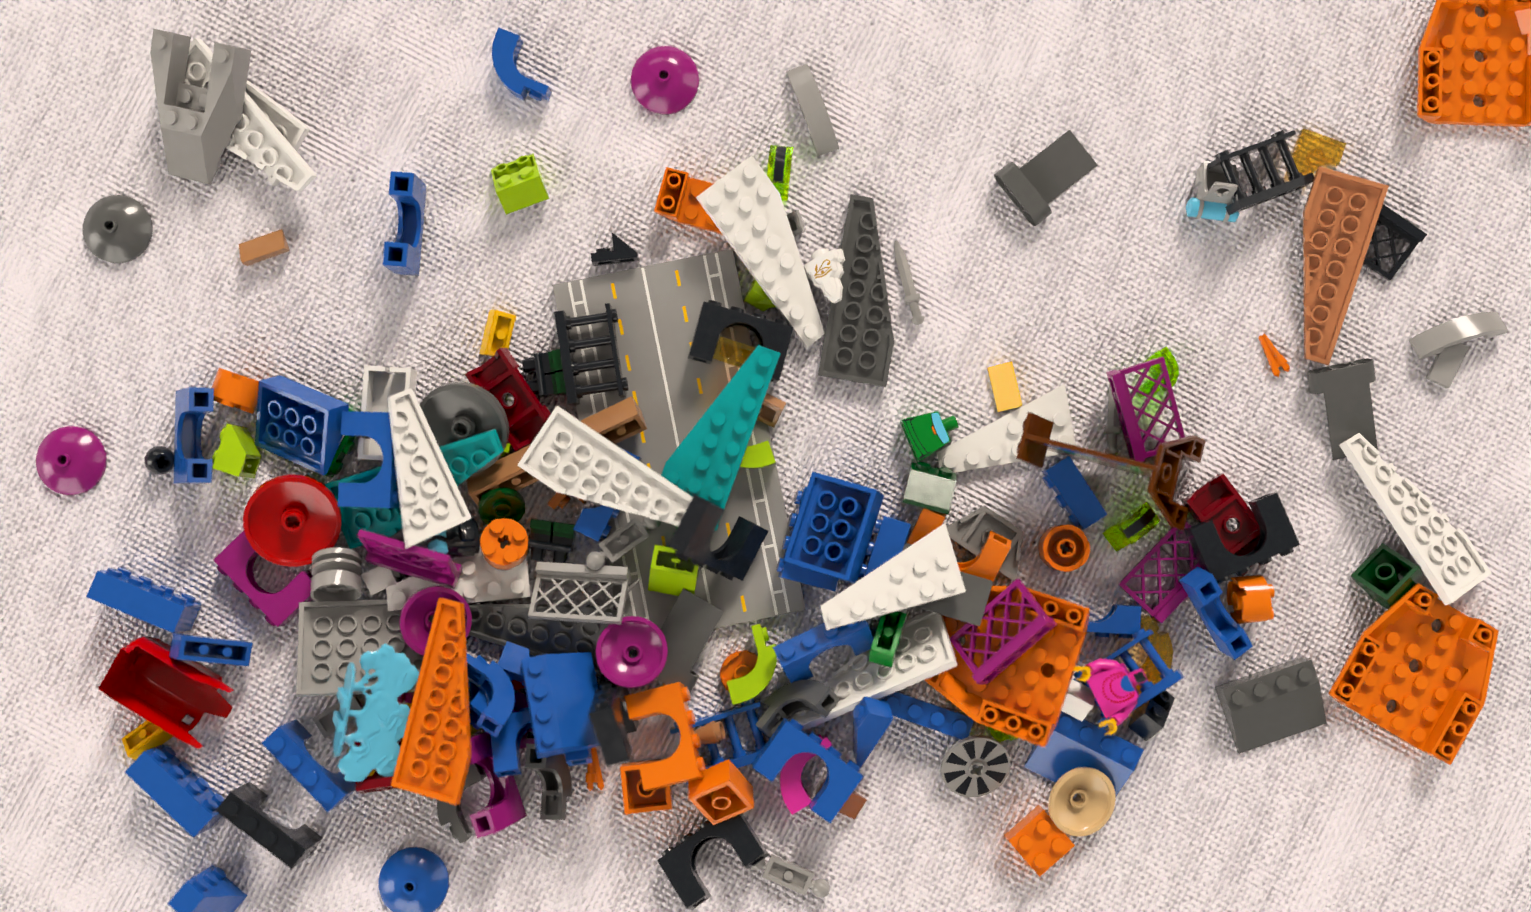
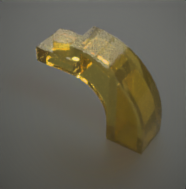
M1141 615L1140 629L1144 628L1145 631L1152 629L1154 634L1148 637V640L1167 667L1171 669L1173 647L1169 634L1164 631L1158 633L1159 626L1153 617L1150 618L1149 615ZM1147 655L1145 662L1139 668L1143 669L1149 682L1152 681L1153 684H1156L1162 680L1160 678L1161 674ZM1137 685L1136 688H1137L1139 694H1141V693H1142V692L1140 691L1141 686H1140V685Z

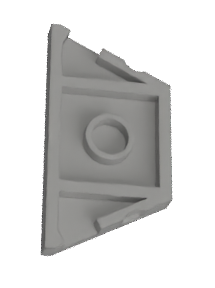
M982 506L946 526L950 539L975 556L979 554L990 531L1012 540L1010 550L999 572L1013 582L1018 579L1017 571L1023 540L1022 530L986 506Z

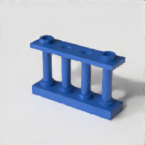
M1143 628L1132 635L1134 640L1105 658L1115 660L1120 656L1130 672H1133L1140 668L1128 650L1140 643L1160 672L1162 680L1156 684H1153L1152 681L1139 684L1142 693L1139 694L1137 704L1133 710L1185 678L1180 669L1173 671L1172 668L1169 669L1148 640V637L1154 634L1152 629L1145 631ZM1078 671L1073 674L1075 677L1073 680L1079 683L1081 682L1083 685L1090 688L1087 680H1076V678L1081 677L1082 671ZM1095 698V701H1094V702H1095V704L1097 705V707L1099 708V710L1102 712V710H1101V708H1100V706H1099V704H1098V702H1097V700H1096V698ZM1102 712L1100 714L1102 719H1100L1097 722L1099 724L1102 721L1109 720V717L1105 718ZM1106 724L1104 727H1101V728H1102V730H1103V729H1105V728H1107V727H1109V726H1108V724Z
M753 697L741 702L740 706L695 719L696 723L693 724V728L700 725L702 727L713 720L716 721L723 718L734 751L732 753L733 757L724 759L723 756H720L717 744H707L711 760L710 764L705 765L706 769L728 759L736 768L753 763L767 743L761 730L755 725L758 722L755 708L761 706L759 699L754 701ZM746 711L756 743L754 746L755 750L749 752L742 748L732 716ZM674 722V726L670 728V733L672 735L679 732L680 735L679 727Z

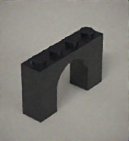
M708 300V303L703 302L688 359L710 365L721 332L732 326L746 327L758 337L760 346L781 353L771 382L777 383L780 380L793 327L788 326V322L775 319V322L767 320L763 314H746L739 307L731 306L730 309L722 307V303L714 300Z
M1277 492L1268 493L1248 502L1258 523L1260 535L1255 548L1245 555H1234L1224 547L1212 520H1205L1184 529L1200 567L1213 574L1218 584L1229 580V575L1237 572V575L1250 571V566L1258 563L1261 566L1273 561L1272 557L1275 555H1288L1294 552V547L1300 545Z
M694 494L668 546L676 550L675 556L685 561L691 558L690 562L701 568L705 564V568L715 574L721 571L720 575L731 581L734 577L743 581L768 530L739 516L725 543L718 549L711 551L710 542L712 534L725 510Z
M603 674L599 679L589 710V716L607 767L630 761L632 749L627 734L637 731L639 721L629 719L625 696L630 695L628 688L614 684Z
M251 782L230 791L216 811L289 868L293 869L307 859L323 839L305 824L298 829H290L271 819L260 807L268 795Z
M743 813L715 825L707 820L699 826L700 830L696 833L685 835L680 840L681 843L675 848L671 846L661 853L662 857L657 861L686 909L693 910L711 897L696 870L697 854L706 842L713 839H725L731 844L744 866L749 869L769 856Z

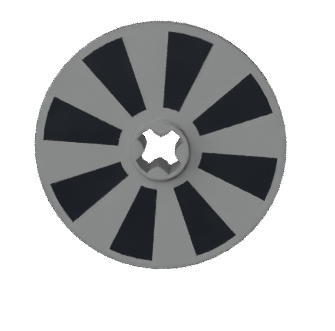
M983 735L970 736L959 740L947 750L941 762V776L945 785L953 793L963 797H980L993 792L1003 784L1010 771V757L1004 745L992 737ZM975 764H976L977 766H979V767L976 768V769H975L974 767H972V766L975 765Z

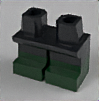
M560 349L546 353L533 354L534 357L522 360L524 373L536 372L537 380L527 381L535 395L542 397L567 395Z
M531 519V533L528 547H531V560L544 561L546 549L554 550L552 563H566L569 553L573 552L576 531L573 530L575 525Z

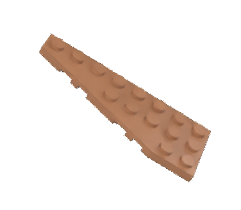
M1324 167L1317 168L1303 210L1304 359L1324 365H1329L1389 185Z

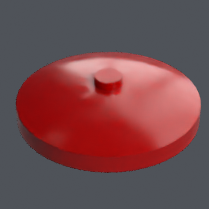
M282 475L260 485L249 498L243 515V528L251 547L264 559L277 565L288 567L311 564L314 553L322 549L333 548L340 535L342 524L340 506H338L337 499L332 492L315 479L302 475Z

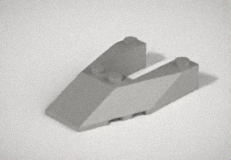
M153 29L150 54L168 174L211 184L223 160L221 159L223 151L232 141L231 134L236 124H240L251 50L214 42L207 89L184 83L191 37Z

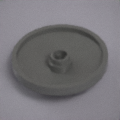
M450 382L438 386L421 401L420 407L439 447L496 429L503 450H505L509 438V423L506 413L499 401L484 388L468 382ZM500 453L498 456H496L493 460H491L489 463H487L485 466H483L475 473L481 472L489 468L498 460L502 453Z

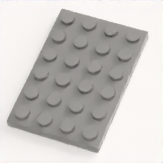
M387 599L299 602L296 696H336L338 687H343L348 664L350 662L354 664L355 683L359 682L366 674L360 665L361 655L367 651H378L384 644L393 646L395 653H404L409 658L411 665L415 666L420 673L424 655L412 650L401 635L399 619L402 610L388 611ZM434 615L430 616L429 622H433ZM370 669L368 674H373L375 670ZM375 676L368 679V684H364V687L377 683L378 677ZM417 682L408 692H415ZM371 689L366 690V693L372 694ZM353 691L352 695H359L363 693L361 691Z

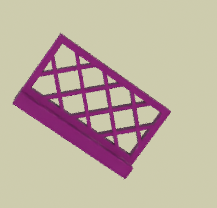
M1161 356L1121 370L1106 372L1131 460L1143 462L1145 458L1156 455L1159 444L1166 442L1164 440L1170 429L1177 431L1179 439L1185 437L1164 357ZM1159 364L1161 373L1157 380L1146 375L1151 366ZM1131 372L1140 374L1134 387L1127 384L1125 374ZM1144 378L1155 382L1148 395L1138 390ZM1159 385L1166 388L1167 392L1162 402L1152 397ZM1136 392L1146 396L1140 409L1134 407L1132 403ZM1150 400L1161 404L1154 416L1144 412ZM1164 407L1169 408L1173 414L1168 424L1158 419ZM1142 414L1152 418L1146 431L1139 428L1138 425ZM1156 422L1166 426L1160 438L1150 434ZM1148 436L1158 440L1154 449L1145 451L1144 443Z
M1186 521L1184 528L1191 527V525ZM1173 527L1117 584L1156 623L1161 624L1188 596L1180 581L1178 582V576H1185L1197 566L1200 567L1198 562L1194 565V560H1197V558L1193 555L1190 542L1176 541L1177 529ZM1189 543V557H1177L1176 544ZM1163 544H1172L1173 558H1160V547ZM1157 560V574H1144V564L1147 561ZM1160 560H1173L1174 574H1161ZM1177 560H1190V570L1186 574H1178ZM1140 569V575H1135V573ZM1132 577H1141V591H1132L1126 583ZM1145 577H1157L1158 591H1145ZM1161 577H1174V587L1170 591H1162ZM1145 593H1158V604L1153 609L1145 603ZM1162 593H1167L1162 599Z
M362 529L359 530L357 536L368 551L365 558L367 563L455 589L463 567L461 564L453 562L449 555L415 545L405 548V542Z
M1016 579L985 607L982 619L988 620L987 634L977 633V625L966 623L950 638V641L974 675L972 677L976 683L989 684L1057 624L1052 617L1047 616L1022 581ZM1016 588H1019L1022 592L1021 603L1011 602L1012 592ZM998 604H1005L1004 619L994 618V610ZM1011 605L1021 606L1020 620L1009 619ZM1026 607H1033L1039 615L1032 622L1025 621ZM993 620L1004 621L1002 636L992 635ZM1009 622L1019 623L1018 634L1014 637L1007 636ZM964 634H971L970 649L963 648L958 641ZM976 635L986 636L985 651L975 649ZM992 637L1002 638L1001 649L997 652L990 651ZM975 652L985 653L984 663L979 668L974 663Z

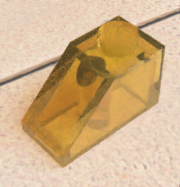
M719 336L713 359L741 368L756 348Z

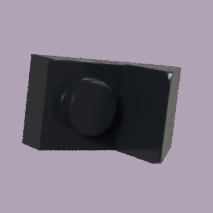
M612 233L614 251H610V248L596 249V253H591V261L594 266L640 261L638 253L614 233Z

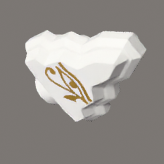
M827 248L816 250L811 254L812 260L804 265L807 279L812 280L815 287L822 288L824 296L835 304L842 300L843 286L840 279L844 273L842 266L845 261L843 250L829 251Z

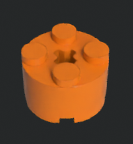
M219 368L211 387L214 388V401L254 414L258 403L259 381Z
M512 519L493 520L485 527L481 535L480 546L482 554L488 564L496 569L508 570L521 564L528 553L526 530L521 524ZM507 540L510 546L506 545L504 548H501L500 542Z
M1055 525L1049 527L1042 534L1038 544L1040 559L1049 568L1070 572L1086 563L1090 554V544L1084 532L1073 525ZM1061 544H1065L1068 547L1067 552H1062L1060 549Z
M1263 575L1230 578L1232 581H1228L1226 591L1228 606H1233L1234 612L1230 614L1238 624L1263 622L1274 618L1271 598H1274L1275 594L1272 584H1267Z

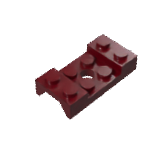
M499 348L491 359L480 367L467 372L465 376L470 383L490 392L502 405L509 423L508 441L514 450L518 451L534 441L551 413L545 405H541L517 369L520 366L508 348ZM508 393H511L514 397L512 406H508L505 403V396Z
M1224 473L1217 474L1181 501L1185 507L1189 508V512L1195 520L1199 522L1205 520L1213 521L1224 547L1232 554L1237 556L1245 555L1257 545L1260 531L1255 516ZM1230 518H1234L1237 521V528L1234 531H1229L1226 526ZM1247 572L1237 576H1244Z

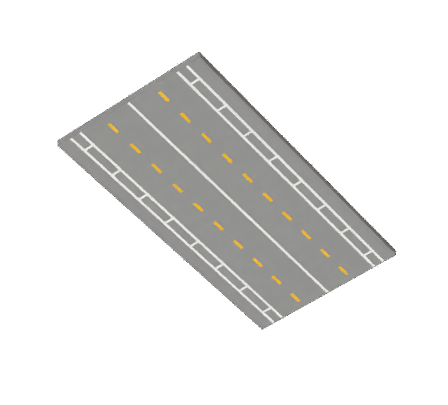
M733 249L552 285L557 311L564 310L566 315L571 318L605 313L606 303H610L612 309L617 310L618 322L614 324L622 376L627 377L629 391H625L626 397L623 398L619 396L618 390L583 395V398H579L580 404L576 405L578 418L581 421L632 396L642 411L647 429L615 445L642 458L640 462L659 475L662 474L666 461L753 352L749 329L742 326H732L725 329L719 335L710 365L688 359L703 302L708 303V300H714L722 303V307L729 309L731 306L739 307L745 313ZM608 322L576 326L569 330L570 339L574 338V341L610 335ZM611 344L578 349L572 353L573 361L578 363L613 358ZM615 367L581 372L579 375H576L577 385L587 386L617 381ZM757 420L748 446L768 440L774 456L769 427L767 424ZM776 463L757 469L740 467L717 531L714 530L712 534L710 549L714 551L725 543L739 516L768 530V533L743 581L735 577L731 581L721 576V571L715 574L707 570L705 564L703 568L700 567L695 595L724 611L715 628L806 610L801 584L778 577L779 572L776 571L779 558L784 556L785 549H782L785 535L789 536L790 533ZM595 502L596 507L601 506V504ZM621 510L618 517H613L609 524L612 529L608 537L636 517L641 523L644 516ZM661 521L658 528L653 530L647 529L646 531L650 536L611 564L606 559L607 566L629 568L632 577L631 585L640 578L639 582L627 594L624 613L646 618L656 624L659 629H661L679 597L648 590L654 546L656 544L668 546L673 533L676 531L675 525ZM622 586L612 587L614 597L621 592Z

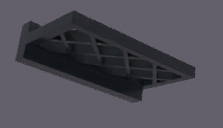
M1383 204L1377 220L1379 224H1376L1375 227L1383 225L1388 228L1389 238L1377 240L1376 229H1374L1373 241L1370 244H1373L1375 257L1365 258L1363 264L1388 281H1391L1417 244L1422 242L1427 234ZM1404 239L1410 245L1404 252L1396 253L1394 240ZM1390 241L1392 254L1379 256L1378 243ZM1392 257L1393 267L1389 273L1381 269L1380 259Z

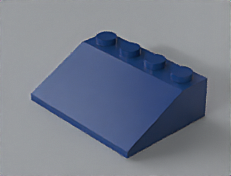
M281 375L259 380L255 445L316 473L326 475L343 437L341 435V412L348 411L349 404Z
M812 472L783 561L845 582L856 583L884 495L877 489Z
M591 652L545 654L521 659V669L537 759L599 747L589 716V710L598 685Z
M1061 711L1058 723L1046 747L1034 744L1024 767L1055 783L1062 775L1072 769L1079 767L1095 768L1110 779L1117 796L1133 773L1144 749L1115 734L1105 735L1108 732L1107 730H1102L1101 727L1085 719L1080 721Z

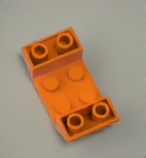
M666 167L654 212L677 223L722 234L696 199L698 195L713 185V183L691 178L687 172Z

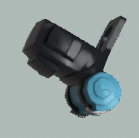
M471 518L428 538L426 542L427 549L446 555H456L457 557L473 556L479 553V530L475 519Z

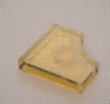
M1303 128L1300 130L1292 157L1299 173L1302 172L1304 176L1312 172L1314 173L1318 167L1327 165L1338 166L1346 143Z

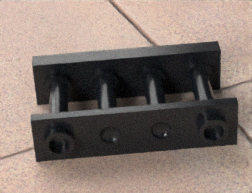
M1281 130L1270 136L1271 139L1232 153L1225 150L1216 154L1215 160L1207 164L1209 169L1221 165L1228 183L1238 185L1234 193L1233 203L1225 207L1228 215L1299 190L1313 183V172L1304 176L1302 172L1299 173L1286 143L1287 139L1296 135L1295 130L1287 133ZM1277 144L1290 175L1288 182L1280 179L1268 147ZM1259 152L1272 183L1270 184L1271 188L1266 189L1265 186L1261 185L1249 154ZM1240 158L1253 189L1251 191L1252 195L1247 196L1246 193H1243L1230 161Z
M610 303L605 304L606 312L571 318L566 315L564 310L554 312L569 405L580 404L579 398H583V395L618 390L619 396L623 398L626 397L625 391H629L627 377L622 376L614 324L618 322L617 310L612 309ZM608 322L610 335L575 341L574 338L570 339L569 330H572V327ZM611 344L613 358L584 363L573 361L572 353L578 349ZM615 367L617 381L587 386L577 385L576 375H579L581 372Z

